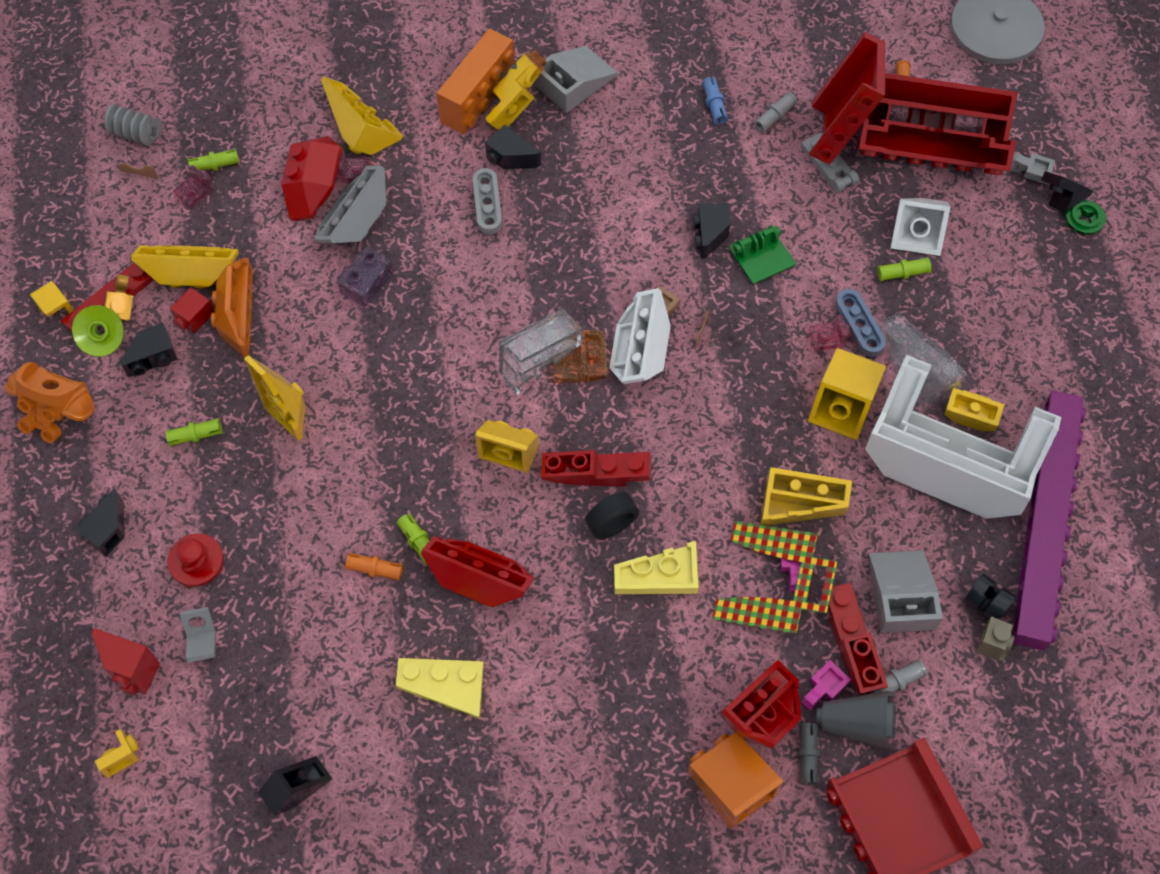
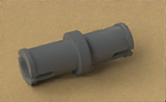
M801 723L799 725L800 749L797 750V757L800 758L799 783L805 785L808 782V785L819 784L818 758L821 757V751L818 750V724L813 723L810 726V723Z

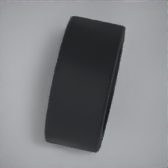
M618 492L596 504L586 515L585 522L595 538L599 540L607 539L629 527L638 517L640 510L630 494Z

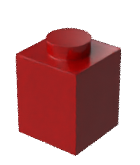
M191 287L170 308L174 316L173 322L183 331L187 328L194 334L211 317V313H214L210 300Z

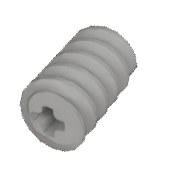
M112 104L108 107L105 115V128L109 134L133 140L145 146H151L161 132L162 122L158 117L153 119L151 115L147 114L144 116L142 112L136 113L133 109L127 111V108L124 106L119 107L117 104Z

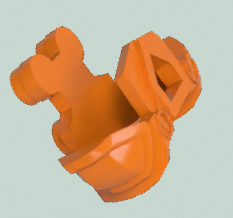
M34 362L23 364L9 376L7 383L4 385L7 394L18 396L17 406L19 410L27 413L17 423L19 430L29 434L36 428L42 430L40 435L47 443H53L62 435L61 429L58 425L54 424V421H60L64 416L75 421H83L94 412V403L85 382L73 381L49 372Z

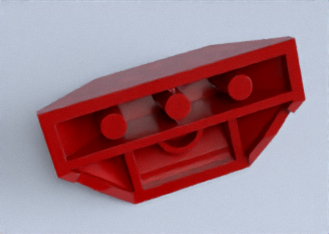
M329 136L308 139L290 145L281 186L291 221L314 218L317 214L316 210L326 201L334 189L342 148Z
M433 536L421 552L422 557L441 587L489 607H495L523 597L534 581V577L528 574L526 569L517 561L468 541L442 539L441 537Z
M777 660L724 708L720 717L740 737L772 749L801 720L800 698L797 690L799 688V680Z

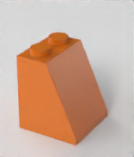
M736 732L731 736H728L726 733L719 737L713 743L715 747L707 753L702 750L690 759L691 764L688 768L690 776L729 829L735 827L776 797L783 784L782 779Z

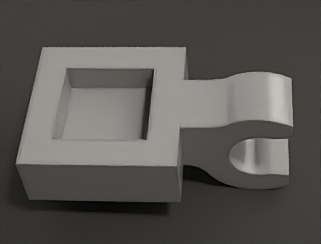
M1014 153L1010 171H1025L1024 178L1047 185L1048 183L1041 181L1045 171L1052 173L1055 160L1031 153L1029 158L1022 154Z

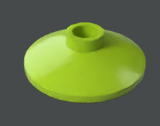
M93 305L84 308L76 315L72 325V334L77 346L83 352L101 357L115 352L120 347L124 338V327L120 317L112 309L101 305ZM99 325L104 327V334L98 332Z

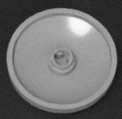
M959 0L953 10L950 21L951 33L959 47L970 56L992 64H1011L1028 58L1039 47L1045 29L1042 14L1031 0Z

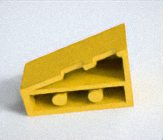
M770 467L760 525L771 526L844 515L849 507L852 481Z

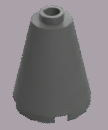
M895 691L823 702V708H817V724L822 725V731L893 751L894 745L889 744V738H895L896 705L890 703V698H896Z

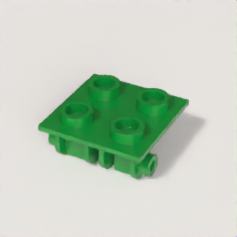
M771 225L765 230L751 234L749 237L738 240L736 243L728 246L753 285L796 265V262L778 237L781 235V230L778 226L774 227Z

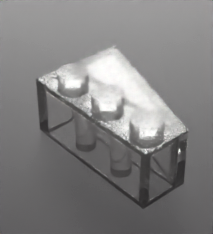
M564 309L547 315L544 319L526 326L523 330L505 337L499 342V375L513 392L518 395L523 391L521 386L532 377L537 380L542 376L540 371L548 364L553 362L556 365L581 345L582 327Z

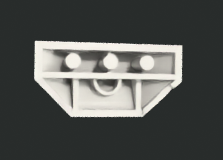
M659 288L637 292L633 298L634 301L628 306L617 323L609 368L623 384L646 381L664 370L671 325L662 292Z

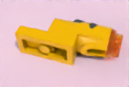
M535 49L531 52L527 51L526 54L524 53L501 75V81L493 89V92L501 102L492 109L485 119L498 130L504 125L509 127L535 98L528 88L533 85L540 73L545 69L544 65L547 63L545 58Z

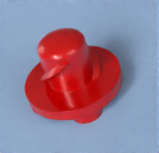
M199 533L190 534L181 538L173 545L168 555L167 565L172 577L178 583L187 588L199 587L208 584L222 572L224 554L219 543L211 536Z

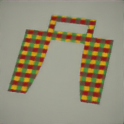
M735 521L730 541L770 556L802 562L794 600L762 597L716 599L712 619L796 634L801 610L827 614L837 561L813 557L818 533ZM814 565L827 567L820 604L806 602Z

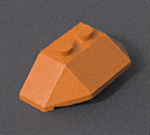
M242 258L226 266L217 279L216 291L212 292V301L215 306V312L211 313L212 327L216 328L219 336L244 358L248 355L250 356L253 269L249 258Z

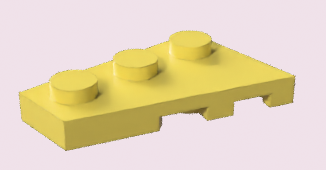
M696 541L689 542L685 547L675 550L673 547L665 549L663 553L647 557L645 555L615 564V594H698Z
M398 658L396 688L426 700L440 703L450 709L464 712L480 720L484 663L483 661Z

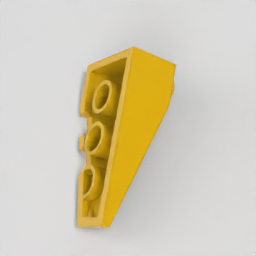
M322 78L321 82L341 136L352 152L373 155L402 139L403 135L387 119L381 121L374 114L377 111L373 107L360 102L361 98L345 84L330 78Z
M248 355L244 360L264 408L297 441H300L303 438L305 403L302 397L304 395L303 390L295 382L291 384L283 376Z

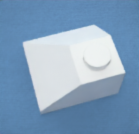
M925 198L900 199L891 249L940 256L950 212L949 203Z

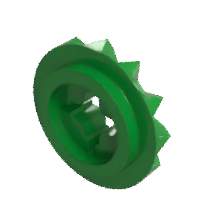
M1083 200L1066 211L1065 214L1067 226H1072L1074 233L1077 231L1083 232L1084 236L1088 233L1095 235L1099 230H1102L1106 222L1104 210L1098 204L1089 200ZM1081 215H1083L1084 217H1090L1089 221L1087 222L1085 219L1081 220Z

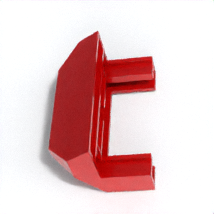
M885 73V96L858 129L856 150H861V155L877 157L878 153L884 154L883 159L898 161V156L907 157L908 163L922 164V160L932 161L931 166L946 168L947 164L956 165V170L970 172L971 167L984 169V174L1002 176L1003 171L1011 170L1016 141L1009 140L1018 92ZM891 107L909 109L906 123L889 120ZM956 116L978 119L976 132L954 130Z

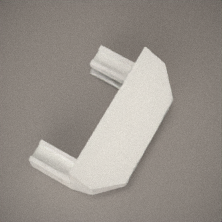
M906 355L865 448L879 470L890 479L985 519L1021 515L1031 499L1036 475L1059 430L1061 417L1035 407L1014 452L912 411L932 365Z

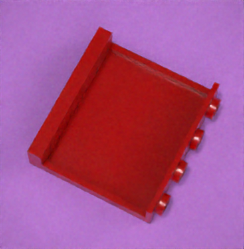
M864 31L813 99L812 107L824 113V130L821 138L810 150V156L830 165L884 98L885 41Z
M925 737L914 741L910 747L843 777L838 779L833 777L826 785L828 788L825 790L826 796L833 807L837 806L841 817H839L840 824L846 834H851L855 842L853 845L854 852L860 862L865 861L870 871L867 874H931L983 848L979 837Z

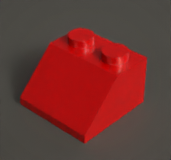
M94 628L92 636L104 669L112 677L111 681L120 685L119 689L127 694L135 695L136 692L146 695L161 663L147 646Z

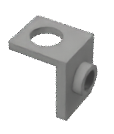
M205 607L181 612L180 618L187 636V662L216 657V630L209 608ZM198 616L204 618L206 622L203 626L194 627L189 623V620Z

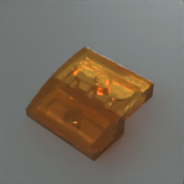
M580 329L578 334L552 333L553 383L590 382L607 378L605 331Z

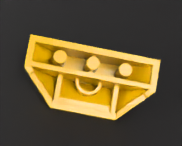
M139 245L131 255V258L135 264L160 285H169L174 288L194 286L195 288L202 289L210 287L220 277L226 266L234 262L239 252L238 249L222 247Z

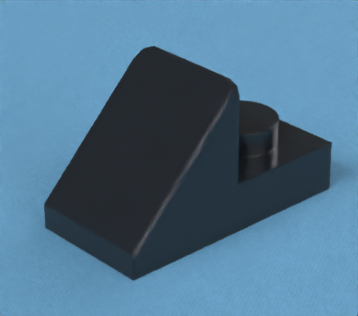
M1047 171L1044 172L1041 181L1050 184L1048 189L1054 191L1049 206L1062 211L1070 210L1093 193V190Z

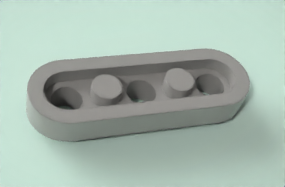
M482 168L473 175L477 224L482 233L491 235L497 233L502 227L497 175L493 170Z

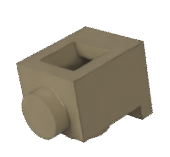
M990 617L983 627L976 652L1004 662L1006 653L1010 651L1014 641V636L1011 635L1013 625Z

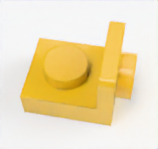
M121 729L115 733L122 746L108 749L102 754L101 758L95 760L98 770L106 778L139 761L135 752L140 749L132 734L127 736Z

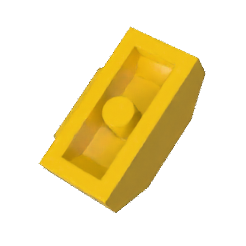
M953 388L944 415L955 423L979 431H996L1005 404L966 390L962 391Z

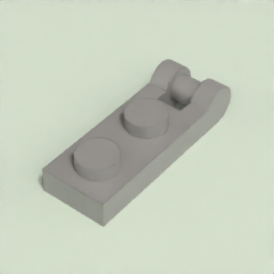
M822 132L801 142L802 150L836 193L845 190V187L848 185L853 186L859 183V176L856 171L851 170L839 154L830 165L809 155L810 150L823 135Z

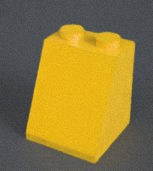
M837 348L821 381L807 422L858 440L886 366Z

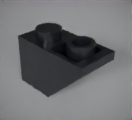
M729 203L699 204L698 214L693 215L694 229L699 231V235H695V248L700 250L701 259L707 258L729 237L731 224Z
M164 323L138 331L120 361L128 377L143 375L147 370L165 367L171 364L172 361L178 360Z
M114 489L99 500L97 507L89 515L84 516L75 529L83 541L104 557H107L125 538L124 501Z

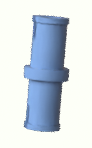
M707 77L702 81L707 97L705 100L706 105L711 110L714 124L717 125L719 123L718 119L720 124L728 121V115L723 104L725 102L724 96L719 91L717 79L715 77Z

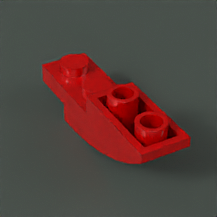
M595 450L542 453L541 478L542 480L570 485L615 487L626 486L627 482L651 481L650 452L597 455Z
M847 583L832 587L828 605L831 617L830 624L842 659L858 693L861 695L888 688L871 632L867 633L852 584Z

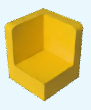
M53 281L30 294L39 310L47 317L63 307L69 314L73 311L68 300Z

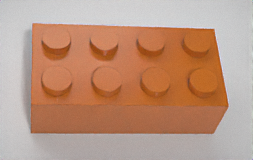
M490 28L486 31L437 91L440 123L462 134H465L469 128L475 126L478 116L482 111H487L491 100L496 95L493 89L501 81V75L515 62L513 39Z

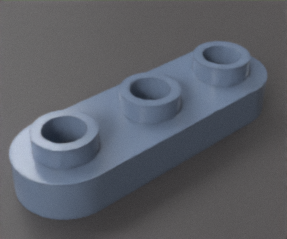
M853 289L842 290L837 296L836 309L862 354L868 357L879 356L886 344L882 331L860 293ZM844 303H850L852 306L847 307ZM856 323H861L864 327H858ZM872 343L875 345V348L869 347L867 344Z

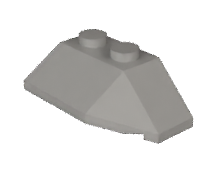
M366 166L361 171L362 174L348 185L318 226L314 238L317 243L359 242L367 236L368 230L380 217L381 211L386 206L385 169L383 166Z

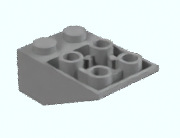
M584 46L552 54L540 62L538 66L542 69V72L534 83L535 87L565 113H568L615 78L618 72L591 49Z
M924 550L869 553L880 633L936 630L943 617L939 593Z

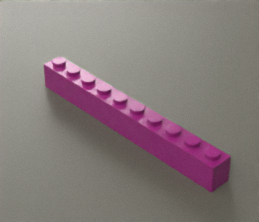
M1054 390L1051 391L1046 399L1044 410L1060 416L1061 421L1059 430L1035 478L1011 634L1014 636L1013 644L1042 651L1050 643H1054L1057 636L1054 618L1058 617L1061 602L1057 601V596L1064 584V576L1060 575L1061 566L1064 567L1067 560V551L1064 550V543L1068 541L1071 526L1067 525L1068 517H1071L1074 508V502L1070 501V498L1077 485V478L1073 477L1080 461V454H1077V446H1080L1083 438L1080 423H1083L1086 415V408H1083L1084 397Z

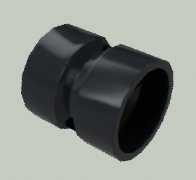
M983 573L965 596L962 603L973 611L981 610L982 617L987 621L990 617L1000 620L1017 596L1004 587L998 589L996 587L997 582Z

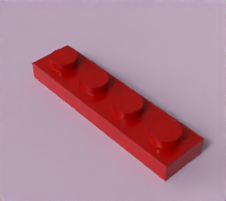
M135 263L119 274L129 276L126 294L133 295V297L154 281L150 275ZM116 277L61 320L71 333L73 321L81 310L93 305L104 306L106 292L115 291Z

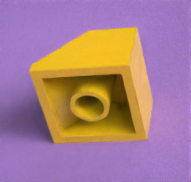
M487 420L475 434L478 458L529 473L539 447L538 435L526 428L517 429L510 427L503 421L494 422Z

